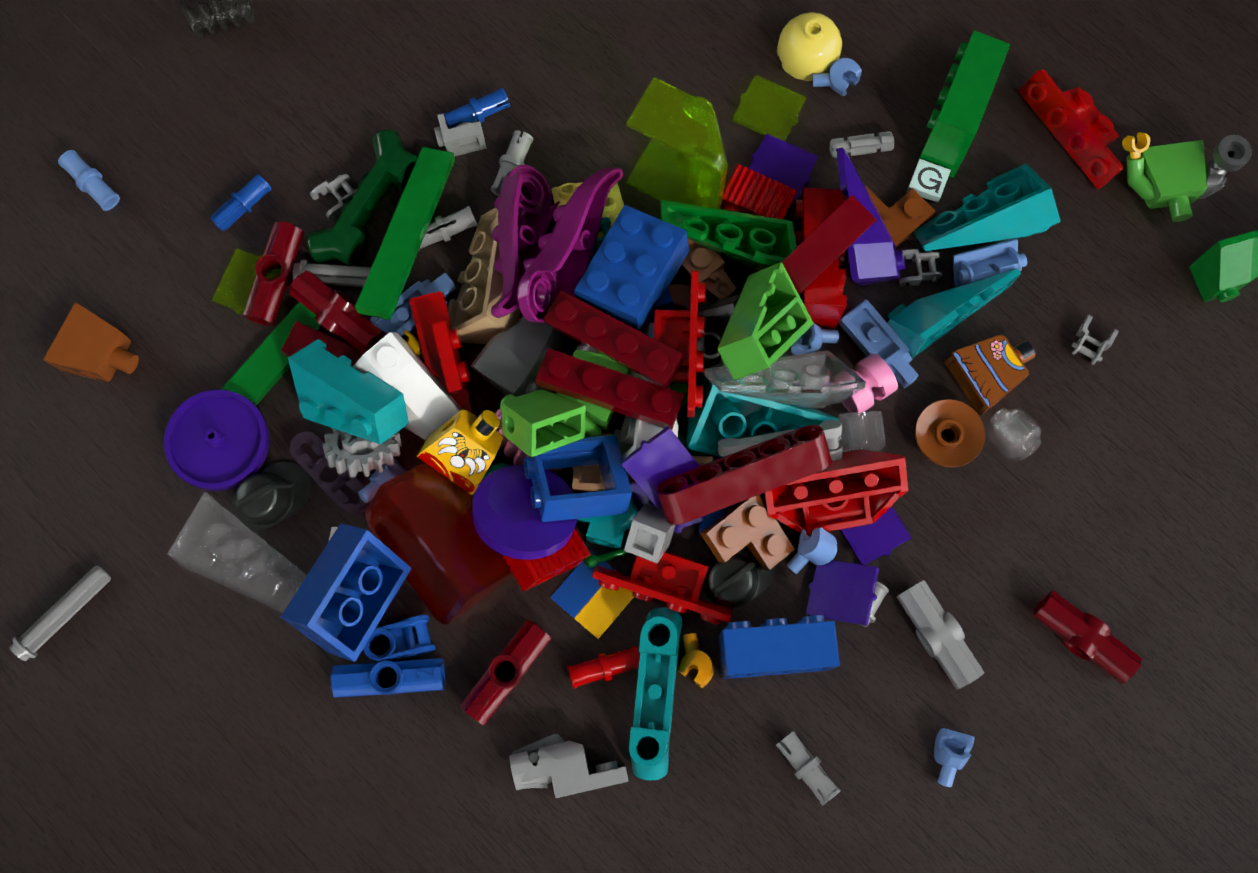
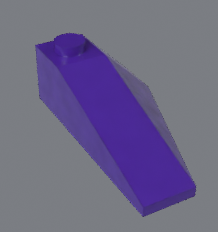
M843 147L837 148L839 180L843 196L846 195L848 199L853 194L877 219L871 227L847 248L852 281L863 286L901 279L900 270L906 269L903 250H897L896 244L848 153Z

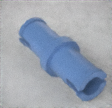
M68 150L60 156L58 160L59 165L76 181V186L82 192H87L104 211H108L118 204L120 200L119 195L102 180V174L97 169L90 168L75 150Z

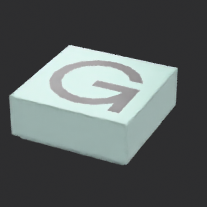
M919 159L907 192L913 188L921 197L938 203L951 170Z

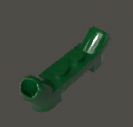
M389 129L382 130L371 138L376 164L369 174L366 173L361 178L358 184V191L353 199L348 200L343 205L340 218L335 226L309 232L306 237L307 246L312 259L316 262L323 263L337 259L348 266H353L368 246L362 230L390 187L393 185L401 190L405 189L418 157L403 149L401 137L397 132Z

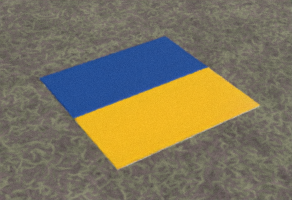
M592 550L590 551L591 554H593V555H595V556H598V555H597L595 552H593ZM583 561L550 598L599 639L634 598L632 596L633 591L622 587L615 591L598 585L599 580L592 578L596 567L589 568ZM605 561L597 564L598 566L616 571Z

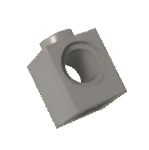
M645 503L632 521L624 551L658 564L670 545L676 525L669 524L666 521L663 509H657L656 506Z

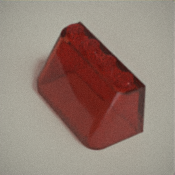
M424 462L381 484L366 510L365 518L372 534L412 568L406 580L432 615L440 623L449 624L514 576V574L510 571V566L507 565L506 560L503 559V554L490 548L477 534L472 521L473 500L471 497L464 493L457 484Z

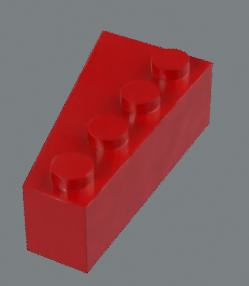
M804 188L801 200L796 199L794 205V220H799V231L794 230L797 247L845 202V196H843L841 190ZM846 250L799 295L812 321L820 327L836 328L847 306L846 295H843V288L846 283V269H839V266H843Z

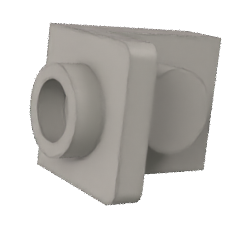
M444 113L437 115L440 126L435 127L434 131L439 147L445 146L447 152L454 153V157L487 149L480 121L475 123L464 122L455 128L448 129Z

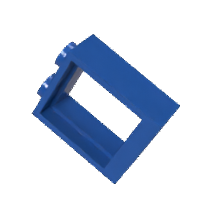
M616 435L585 437L540 455L524 458L526 479H532L533 487H531L532 507L539 509L541 522L627 513L632 490L627 472L620 463L623 458ZM599 465L606 491L550 496L544 470Z

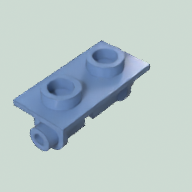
M1018 239L953 255L955 286L969 284L1016 268L1021 271L1022 267L1027 266V258L1024 253H1018Z

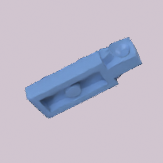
M443 273L432 283L428 279L422 283L418 281L400 295L391 320L371 317L370 320L386 332L385 336L390 332H397L405 339L404 330L411 333L416 330L410 299L438 291L443 292L446 298L456 290L455 284L446 273Z
M865 299L840 318L839 325L866 356L872 353L879 355L891 368L897 382L904 389L916 381L919 375L909 364L913 360L908 353L910 349L868 300Z

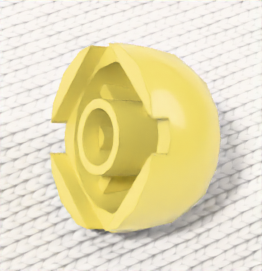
M815 12L803 13L791 19L783 28L777 46V56H779L784 71L794 78L804 81H812L813 74L830 73L832 65L835 61L839 60L842 50L840 30L830 18Z

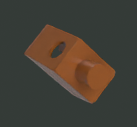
M74 303L43 359L61 372L104 382L112 380L117 369L127 374L133 373L139 363L138 355L127 351L131 340L126 335L77 303Z

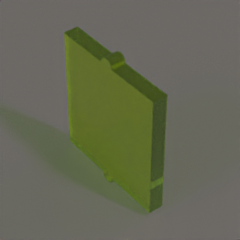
M755 75L746 94L743 93L741 95V103L732 121L760 134L766 135L767 133L785 141L792 126L798 124V115L806 101V97Z
M236 248L212 301L234 309L238 315L244 313L256 278L255 265L263 254L256 256ZM271 270L267 278L273 279L278 277L281 270Z

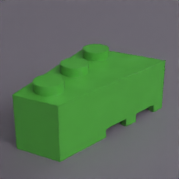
M782 262L748 276L717 348L722 357L723 364L729 369L734 380L770 368L814 324Z

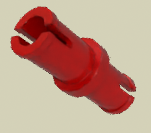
M635 645L632 648L606 655L605 652L597 654L598 658L567 666L572 686L575 689L578 686L601 679L607 682L613 680L612 676L639 668L640 653Z

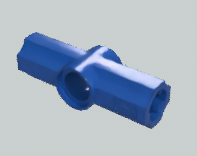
M443 658L394 662L384 660L378 663L332 666L331 689L333 698L445 690ZM393 668L396 671L397 680L392 687L384 688L380 680L381 675L386 669Z

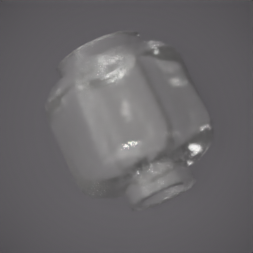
M1005 408L1001 409L990 420L992 426L988 432L989 440L1006 458L1014 459L1018 457L1020 460H1023L1034 453L1042 443L1039 439L1041 427L1021 408L1009 411Z

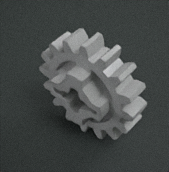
M331 428L332 434H325L324 436L326 443L323 444V450L329 467H336L338 474L349 470L350 477H355L358 472H363L364 476L368 477L370 470L373 469L381 473L383 472V464L393 465V456H400L401 454L400 446L402 444L399 431L381 445Z

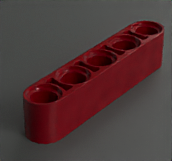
M807 425L662 481L656 487V492L666 521L672 525L684 524L826 469L832 460L823 427Z

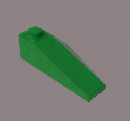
M1258 230L1218 241L1189 266L1204 303L1218 299L1220 303L1232 300L1240 295V289L1258 277Z

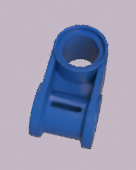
M429 615L410 617L394 624L375 628L363 648L365 655L375 662H381L384 660L396 661L404 658H414L435 652L436 645L431 644L427 623L430 621ZM415 630H416V632H417V637H418V641H419L418 644H417V640H416ZM379 637H388L390 640L389 650L383 655H375L372 650L374 641Z

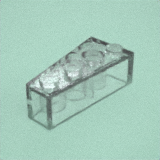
M206 492L203 493L167 553L179 566L281 613L285 611L307 576Z

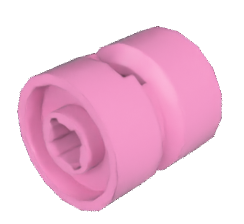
M872 353L855 365L856 370L847 369L832 379L835 394L848 412L854 416H859L874 405V399L881 401L898 389V383L891 368L876 353Z

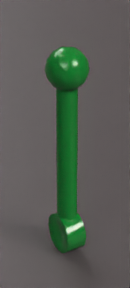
M623 548L598 556L591 554L584 560V563L587 567L594 568L599 562L631 553L624 551Z

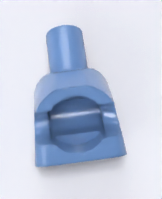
M841 58L832 65L830 73L813 74L812 85L813 87L829 86L833 91L845 96L847 95L846 89L849 83L855 86L860 81L862 70L854 60Z
M814 323L791 346V352L794 355L814 353L821 348L822 343H837L839 333L837 330L821 329L820 326Z
M394 459L393 465L383 464V472L375 471L369 478L371 483L358 492L365 503H368L380 493L386 499L395 498L410 486L412 477L396 459Z
M822 527L813 529L811 537L806 535V531L803 529L800 534L798 552L786 565L794 573L798 574L809 561L815 565L828 564L837 553L836 538Z
M945 728L939 730L934 746V758L938 764L942 765L937 781L939 784L952 787L957 769L961 770L971 757L970 751L975 737Z

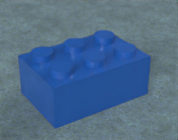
M624 205L574 289L576 298L643 333L689 252L687 231Z
M340 524L281 618L326 652L355 662L412 568L368 530Z
M824 615L802 617V620L797 621V624H788L787 618L765 620L761 627H751L750 621L731 622L725 627L726 630H722L718 635L722 679L829 671L840 666L835 621L824 622Z

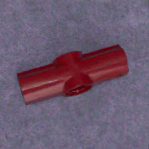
M283 221L274 222L264 254L255 265L256 278L243 313L245 319L263 326H274L284 293L292 283L291 272L304 236L302 229L291 223ZM271 270H281L278 277L273 279L267 278Z
M306 270L301 275L296 276L291 283L289 294L316 315L315 320L335 335L342 336L359 352L365 354L384 338L386 332L365 315L358 314L355 308L356 303L343 293L330 288L312 272Z
M1050 591L1034 609L1035 611L1032 616L1064 640L1063 645L1069 651L1083 660L1092 661L1119 683H1126L1141 667L1142 658L1110 634L1112 631L1108 625L1089 613H1082L1055 591Z
M527 619L500 655L491 661L489 669L459 707L481 725L485 726L511 691L521 683L525 673L546 648L552 637ZM505 662L513 663L516 669L514 678L509 682H501L497 677V669Z

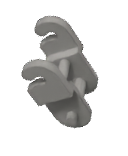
M348 174L339 175L329 184L327 181H324L310 193L314 200L319 198V193L324 196L327 193H333L339 203L326 213V217L330 221L335 218V213L340 216L343 205L348 200H352L358 189L354 190L348 183L350 179ZM343 187L348 194L341 197L336 190Z
M918 249L903 250L906 260L912 259L913 262H916L918 275L900 279V286H905L906 283H909V286H919L922 281L932 280V282H936L937 279L942 277V273L937 272L935 259L939 258V253L932 250L928 251V253H919ZM921 261H928L929 272L922 273Z
M1088 315L1076 336L1080 337L1078 342H1073L1071 346L1074 347L1072 354L1075 355L1079 351L1091 358V364L1094 365L1097 361H1102L1103 357H1101L1103 350L1106 351L1112 346L1119 331L1114 328L1109 335L1110 337L1101 343L1088 335L1089 330L1087 328L1093 316ZM1087 340L1098 346V349L1094 352L1082 344Z

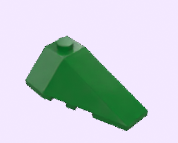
M661 200L659 204L660 220L686 230L689 240L751 269L763 270L783 262L797 248L793 221Z

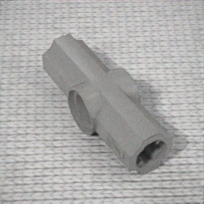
M925 580L897 596L905 612L917 628L916 635L921 645L931 657L937 659L956 690L970 684L985 673L964 642L965 635L961 626L952 614L943 610Z

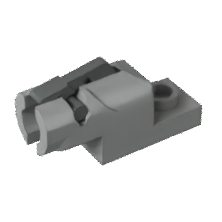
M553 734L524 746L509 755L516 790L548 788V784L552 783L555 798L629 782L626 766L618 768L617 761L595 765L597 773L590 774L584 745L572 741L565 742L558 734Z

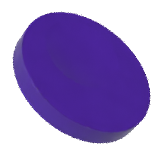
M209 390L196 394L184 401L171 416L164 435L165 455L173 471L192 486L207 491H224L238 487L246 477L256 474L266 459L270 443L268 425L260 410L246 397L228 390Z
M511 465L500 468L482 480L473 498L472 521L479 537L496 552L511 558L532 560L547 557L563 548L574 533L577 519L541 522L539 509L532 507L531 487H533L532 479H526L524 465ZM544 470L550 496L574 494L564 480L551 471Z

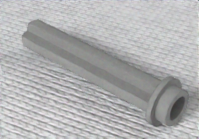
M301 260L300 263H295L293 266V280L296 276L301 275L307 270L315 274L327 285L364 287L372 267L308 264L306 260Z
M98 565L94 566L20 637L15 636L12 639L13 644L9 647L10 650L23 661L35 658L38 655L36 651L110 582L111 577L109 573Z

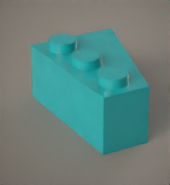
M315 340L288 358L299 400V409L303 418L380 445L409 424L402 392L369 371L362 374L350 366L352 360L344 355L337 358L325 350L326 343L321 340Z

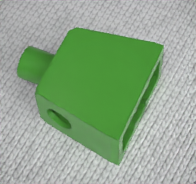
M536 390L518 397L509 394L501 401L500 410L502 412L503 435L530 457L585 438L586 405L546 390Z

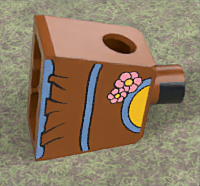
M998 335L952 352L944 363L978 415L981 416L1029 376V371L1024 363L1035 358V351L1027 340L1011 346L1004 335Z

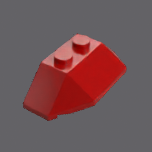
M861 449L843 452L842 458L832 461L826 469L765 492L767 514L799 533L804 529L806 535H811L813 529L819 527L829 532L874 524L891 508L899 497L908 492L904 455Z

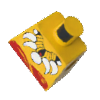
M460 410L427 437L417 457L473 495L503 441L502 435L496 431L500 426V419L489 410L483 411L479 417H476L468 410Z

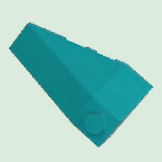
M1016 268L918 299L907 307L903 303L888 314L887 317L890 320L887 324L910 349L908 353L914 358L1009 288L1021 275V272Z

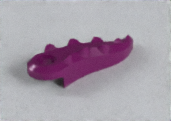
M519 165L507 173L503 181L501 194L494 203L498 209V225L492 231V238L494 241L499 242L500 257L496 259L494 267L503 274L502 295L491 308V314L496 318L504 317L519 307L517 303V287L521 277L526 272L523 262L526 259L536 258L542 251L538 240L540 236L546 234L553 213L560 203L558 201L551 206L552 192L549 183L537 169L529 165ZM522 186L526 187L531 193V200L525 198L522 194Z
M608 167L598 170L575 189L566 205H561L555 209L553 213L554 220L556 221L552 233L540 236L538 244L542 251L536 258L524 260L523 265L526 272L521 277L517 287L518 306L523 317L529 322L544 323L543 318L560 290L576 298L574 289L592 260L607 196L611 188L622 178V169Z

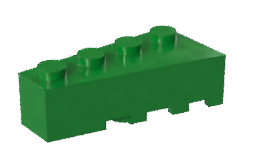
M975 30L968 43L961 42L954 60L959 61V64L953 63L945 82L950 83V86L944 85L937 99L936 105L941 107L940 110L934 108L926 127L931 129L919 159L950 169L949 177L954 178L977 133L1009 50V43Z

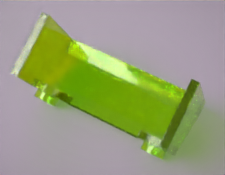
M654 77L627 121L628 127L651 138V141L627 179L626 184L659 201L666 200L721 209L728 164L717 116L713 110L712 103L703 97H694Z

